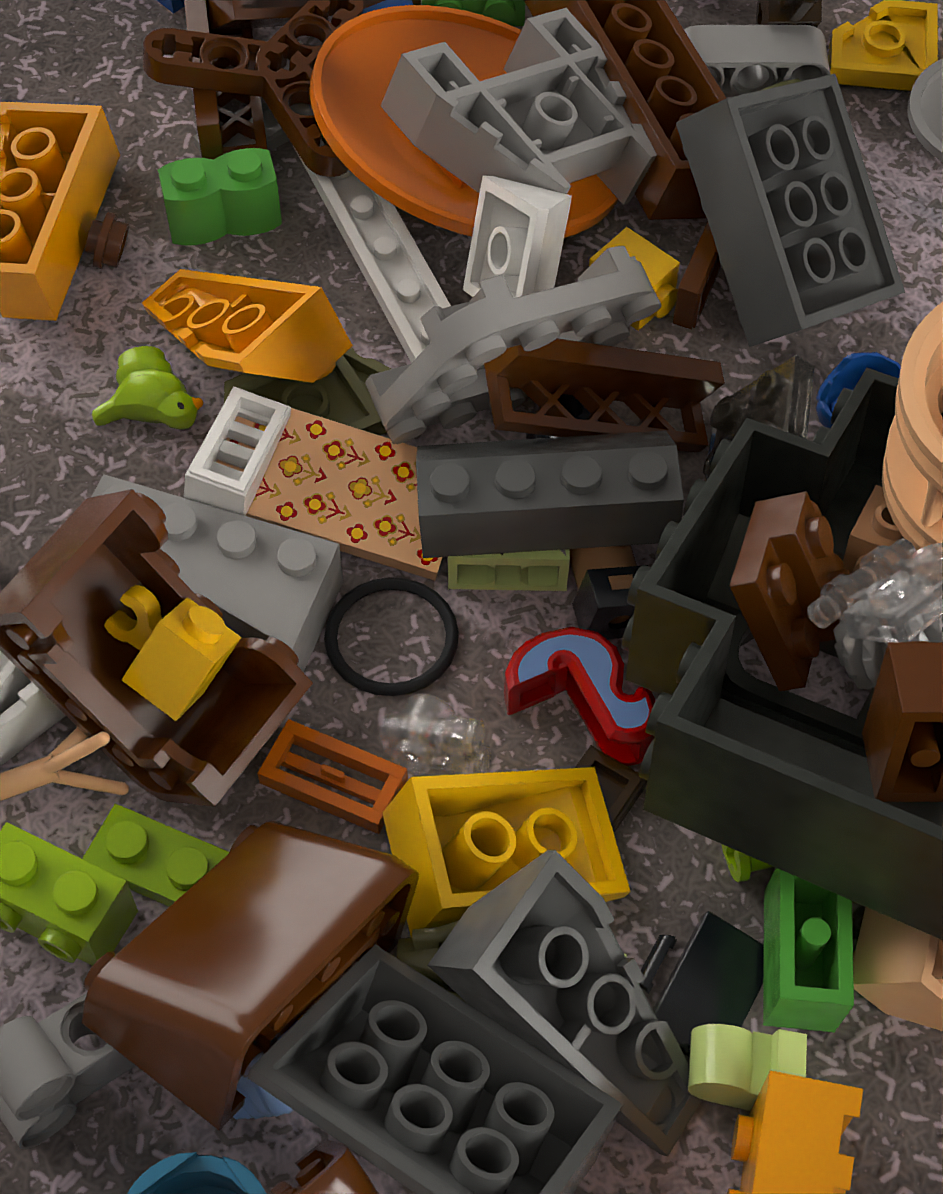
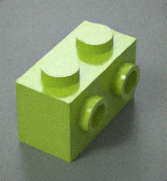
M6 822L0 831V929L14 933L16 928L38 938V943L46 951L69 963H74L78 958L93 966L104 954L114 951L138 913L127 881Z

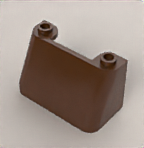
M275 821L265 822L260 827L250 825L237 837L225 858L117 954L113 951L107 952L96 961L84 980V988L88 992L84 1002L82 1024L220 1131L244 1106L246 1097L236 1090L240 1078L248 1076L250 1068L354 961L358 962L375 944L388 953L395 948L402 935L419 880V873L394 855Z

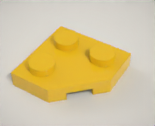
M883 0L871 7L869 16L852 25L847 21L832 30L829 43L828 61L830 75L836 74L838 83L842 85L911 91L919 75L931 64L938 61V4L904 0Z

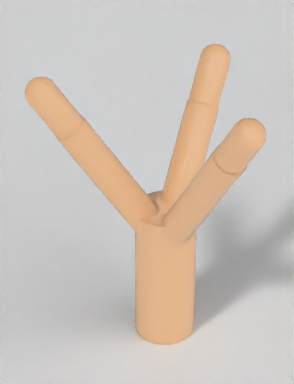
M77 727L48 756L1 772L0 801L50 783L117 795H126L129 791V786L125 782L62 770L105 746L110 741V736L107 732H99L86 739L87 736Z

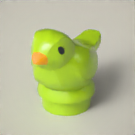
M139 346L131 348L119 356L118 369L116 371V380L119 387L108 401L92 411V418L97 426H103L125 418L148 423H164L170 428L184 430L194 424L198 410L203 406L204 402L201 398H194L187 394L185 385L177 376L172 374L171 365L166 361L162 350L152 346Z

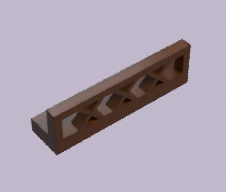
M184 0L187 30L219 35L242 34L241 38L253 39L252 28L210 30L206 0ZM193 57L192 62L199 63V58ZM217 58L210 62L220 69H225L229 65L233 67L238 66L234 61L226 58ZM193 88L196 124L202 158L214 160L225 153L245 148L268 150L261 97ZM233 98L247 104L237 114L222 107ZM237 133L256 141V144L223 147Z
M559 338L532 351H524L522 345L510 347L497 358L484 363L495 430L554 437L667 431L677 445V451L701 452L709 446L700 402L725 384L721 363L717 361ZM509 387L522 389L539 407L534 414L513 411ZM562 394L573 395L591 414L586 420L575 419L557 399ZM613 401L624 402L641 419L636 426L627 425L609 407ZM663 407L680 409L685 432L676 431L659 414L660 410Z

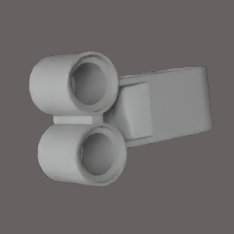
M87 993L39 1023L35 1021L33 1016H23L15 1018L0 1027V1119L21 1149H29L43 1143L70 1122L76 1113L77 1107L75 1105L136 1066L108 1043L104 1047L93 1051H86L74 1045L80 1037L95 1034L82 1024L84 1002Z

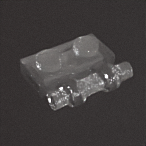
M902 538L890 546H877L861 559L858 570L849 576L845 574L838 575L821 588L820 598L808 606L807 612L810 620L820 628L828 627L837 619L845 621L850 638L886 643L909 642L943 615V543L931 544L916 550L910 541Z

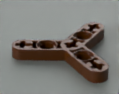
M309 0L268 41L175 28L156 29L146 35L143 42V68L148 77L163 84L262 97L304 164L312 172L320 176H341L347 173L349 169L332 151L323 135L322 141L325 145L320 146L321 131L314 114L308 116L299 115L290 106L298 103L311 105L310 81L318 52L325 40L337 28L363 13V0ZM329 13L333 15L331 23L328 21ZM312 36L319 39L322 44L319 46H306L299 43L296 38ZM164 55H173V58H167V57H163V56H164ZM193 57L199 58V63L192 62ZM217 58H226L234 61L238 66L232 69H220L210 62ZM287 59L290 61L289 70L284 69L287 65Z

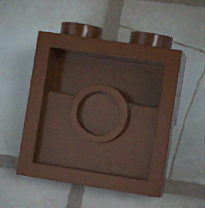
M807 491L755 502L730 583L734 597L779 691L806 687L812 659L819 655L820 642L836 640L833 630L840 623L839 616L846 610L854 609L856 605V589L850 572L844 569L841 558L833 553L834 542L830 524L822 516L818 505L810 500Z

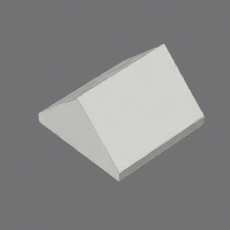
M482 176L463 290L474 297L481 289L479 282L502 274L513 298L554 288L572 195L494 176Z

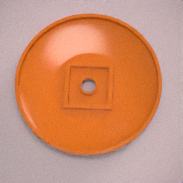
M430 5L387 7L361 14L345 22L325 40L318 52L311 75V106L323 137L341 162L376 194L419 219L472 237L479 193L416 148L382 109L381 103L401 54L446 42L479 81L506 74L504 67L522 30L473 12ZM596 174L570 183L571 188L567 194L572 195L564 238L579 234L593 227L604 219L617 204L618 198Z

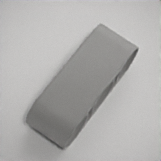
M696 25L684 29L726 97L756 92L787 80L798 78L804 81L830 75L825 36L815 26Z

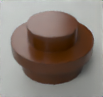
M107 212L103 222L94 219L91 224L85 252L94 255L93 267L102 269L104 264L117 268L128 236L129 224L117 221V214Z

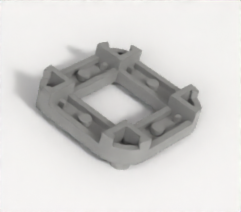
M625 246L607 248L577 278L579 282L513 298L502 274L479 282L481 289L469 302L446 308L439 306L431 308L420 318L431 343L411 364L372 374L365 383L392 443L400 444L421 435L426 430V427L438 423L442 424L443 429L460 426L474 418L477 414L476 412L491 409L485 368L478 369L484 363L503 354L507 348L522 345L524 351H532L551 343L556 338L614 346L625 340L630 335L628 327L633 322L652 315L662 306L641 262L637 261L635 256L630 257ZM509 387L512 407L514 409L525 401L527 395L522 389Z

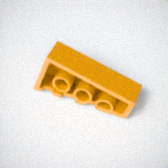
M0 102V313L3 318L56 321L85 248L91 224L97 217L120 157L102 106Z
M770 1071L749 1116L737 1115L732 1139L731 1160L743 1162L740 1190L729 1188L727 1194H846V1190L850 1191L854 1157L839 1153L841 1135L852 1118H860L863 1089Z

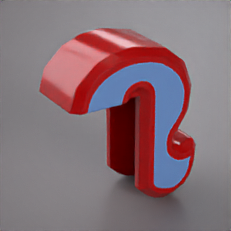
M577 627L544 632L526 641L513 653L505 671L504 700L508 715L515 714L548 700L566 690L599 750L624 765L631 766L642 762L648 747L655 738V736L646 733L648 718L656 702L652 692L644 687H639L634 694L628 695L623 693L624 662L617 647L600 633Z

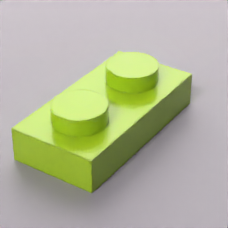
M115 803L82 859L126 880L130 890L170 907L225 858L229 852Z

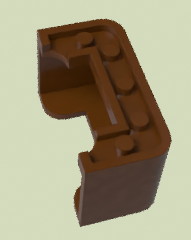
M133 489L87 498L0 592V651L88 738L99 732H107L110 736V741L100 749L139 787L166 802L215 807L313 682L297 666L299 659L296 653L284 642L274 637H268L266 640L252 637L240 639L204 694L177 721L173 720L124 683L122 678L140 651L129 643L114 638L106 630L104 624L118 610L126 613L131 619L137 620L135 612L120 601L122 595L135 584L145 587L153 593L159 602L162 619L187 597L199 606L213 610L222 619L224 617L221 610L210 599L201 594L194 593L178 576L180 569L177 563L160 549L168 540V531L164 525L166 521L165 513L156 502L142 493L135 492Z

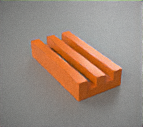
M290 719L285 723L257 773L260 784L377 834L380 833L385 824L383 811L408 779L407 768ZM293 744L385 782L382 790L345 775L340 770L325 764H318L289 750ZM283 766L371 803L373 807H368L279 768Z

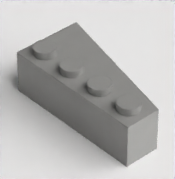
M103 474L91 497L133 489L135 492L142 493L156 502L165 513L166 521L164 525L168 531V540L160 549L177 563L180 569L178 576L194 593L201 594L210 599L221 610L225 625L240 637H254L266 640L268 637H274L284 642L296 653L299 659L297 666L304 673L343 584L339 543Z

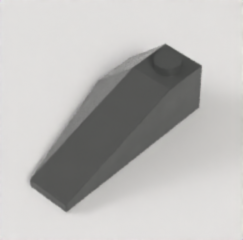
M547 850L469 906L427 966L470 1006L622 1103L623 1106L615 1121L654 1151L663 1156H669L702 1099L691 1095L688 1091L689 1064L666 1021H659L639 984L645 978L635 959L626 958L609 926L614 921V918L603 897L556 850Z

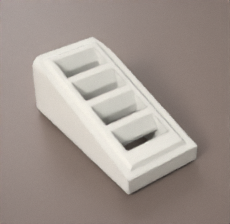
M233 386L185 474L184 498L245 516L288 422L291 407ZM239 416L267 427L265 431L239 423L235 419ZM230 438L235 441L244 443L246 445L255 447V450L227 441L226 439ZM217 459L228 464L240 467L244 469V471L242 472L234 468L225 466L223 464L217 463Z

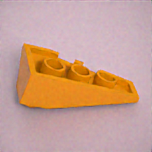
M180 269L141 303L149 315L207 366L314 383L329 375L334 370L336 361L353 346L322 287Z

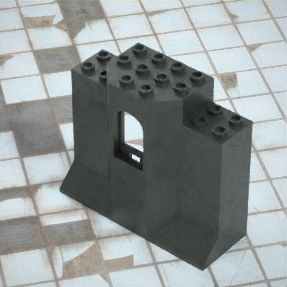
M866 368L854 390L843 388L832 412V427L821 426L813 442L746 418L732 441L723 439L720 442L711 463L709 478L707 481L701 479L695 481L685 502L684 517L680 523L670 521L667 524L658 543L655 562L651 567L642 565L631 583L627 603L635 606V610L625 629L621 648L629 651L625 680L660 694L651 710L646 726V733L655 736L646 751L639 772V777L648 780L643 810L943 940V802H882L874 798L862 732L875 687L871 689L856 719L787 690L779 691L777 686L759 680L745 671L739 660L740 647L753 640L754 637L734 597L730 583L755 502L807 491L810 500L818 505L822 516L828 520L833 535V553L838 555L843 561L849 535L876 485L883 487L882 466L889 429L895 416V396L899 378ZM855 586V608H858V603L861 599L871 600L880 595ZM837 641L820 642V651L838 658L835 649Z

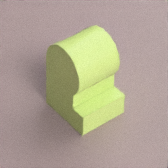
M725 1024L698 1026L692 1029L688 1091L691 1095L702 1100L751 1111L770 1071L806 1077L807 1034L778 1029L772 1035L755 1031L752 1033L745 1028Z

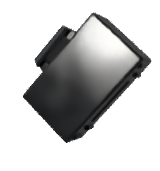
M710 911L701 916L653 1007L657 1019L668 1023L683 1054L690 1057L692 1029L698 1026L725 1024L742 1027L763 985L764 944ZM659 935L641 969L645 979L639 984L648 994L654 985L651 982L669 948L673 949L677 942L675 936Z

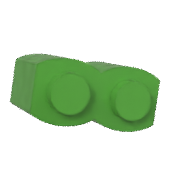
M261 148L239 149L225 153L214 160L208 158H186L168 163L158 169L172 243L205 244L215 241L227 233L239 236L257 235L273 230L282 224L277 178L270 150Z

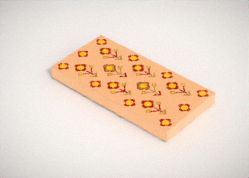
M291 408L288 422L245 516L339 543L341 552L436 581L443 557L423 558L417 492V447L405 443L393 444L389 438ZM239 416L235 419L239 423L265 431L267 427ZM230 438L226 439L227 441L255 450V447L246 445L244 443L235 441ZM217 459V463L223 464L225 466L234 468L242 472L244 471V469L240 467L228 464Z

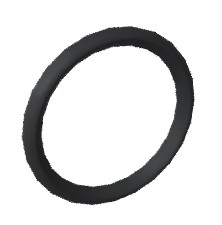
M388 577L368 581L356 586L343 595L333 607L326 622L324 642L326 654L333 668L346 682L359 690L374 695L399 696L426 688L443 675L451 665L457 651L459 631L456 617L449 604L435 590L423 583L407 578ZM399 590L416 594L428 601L438 611L444 622L446 632L445 646L439 659L429 670L411 680L384 683L365 678L355 672L345 662L339 650L337 636L344 614L361 598L379 591Z

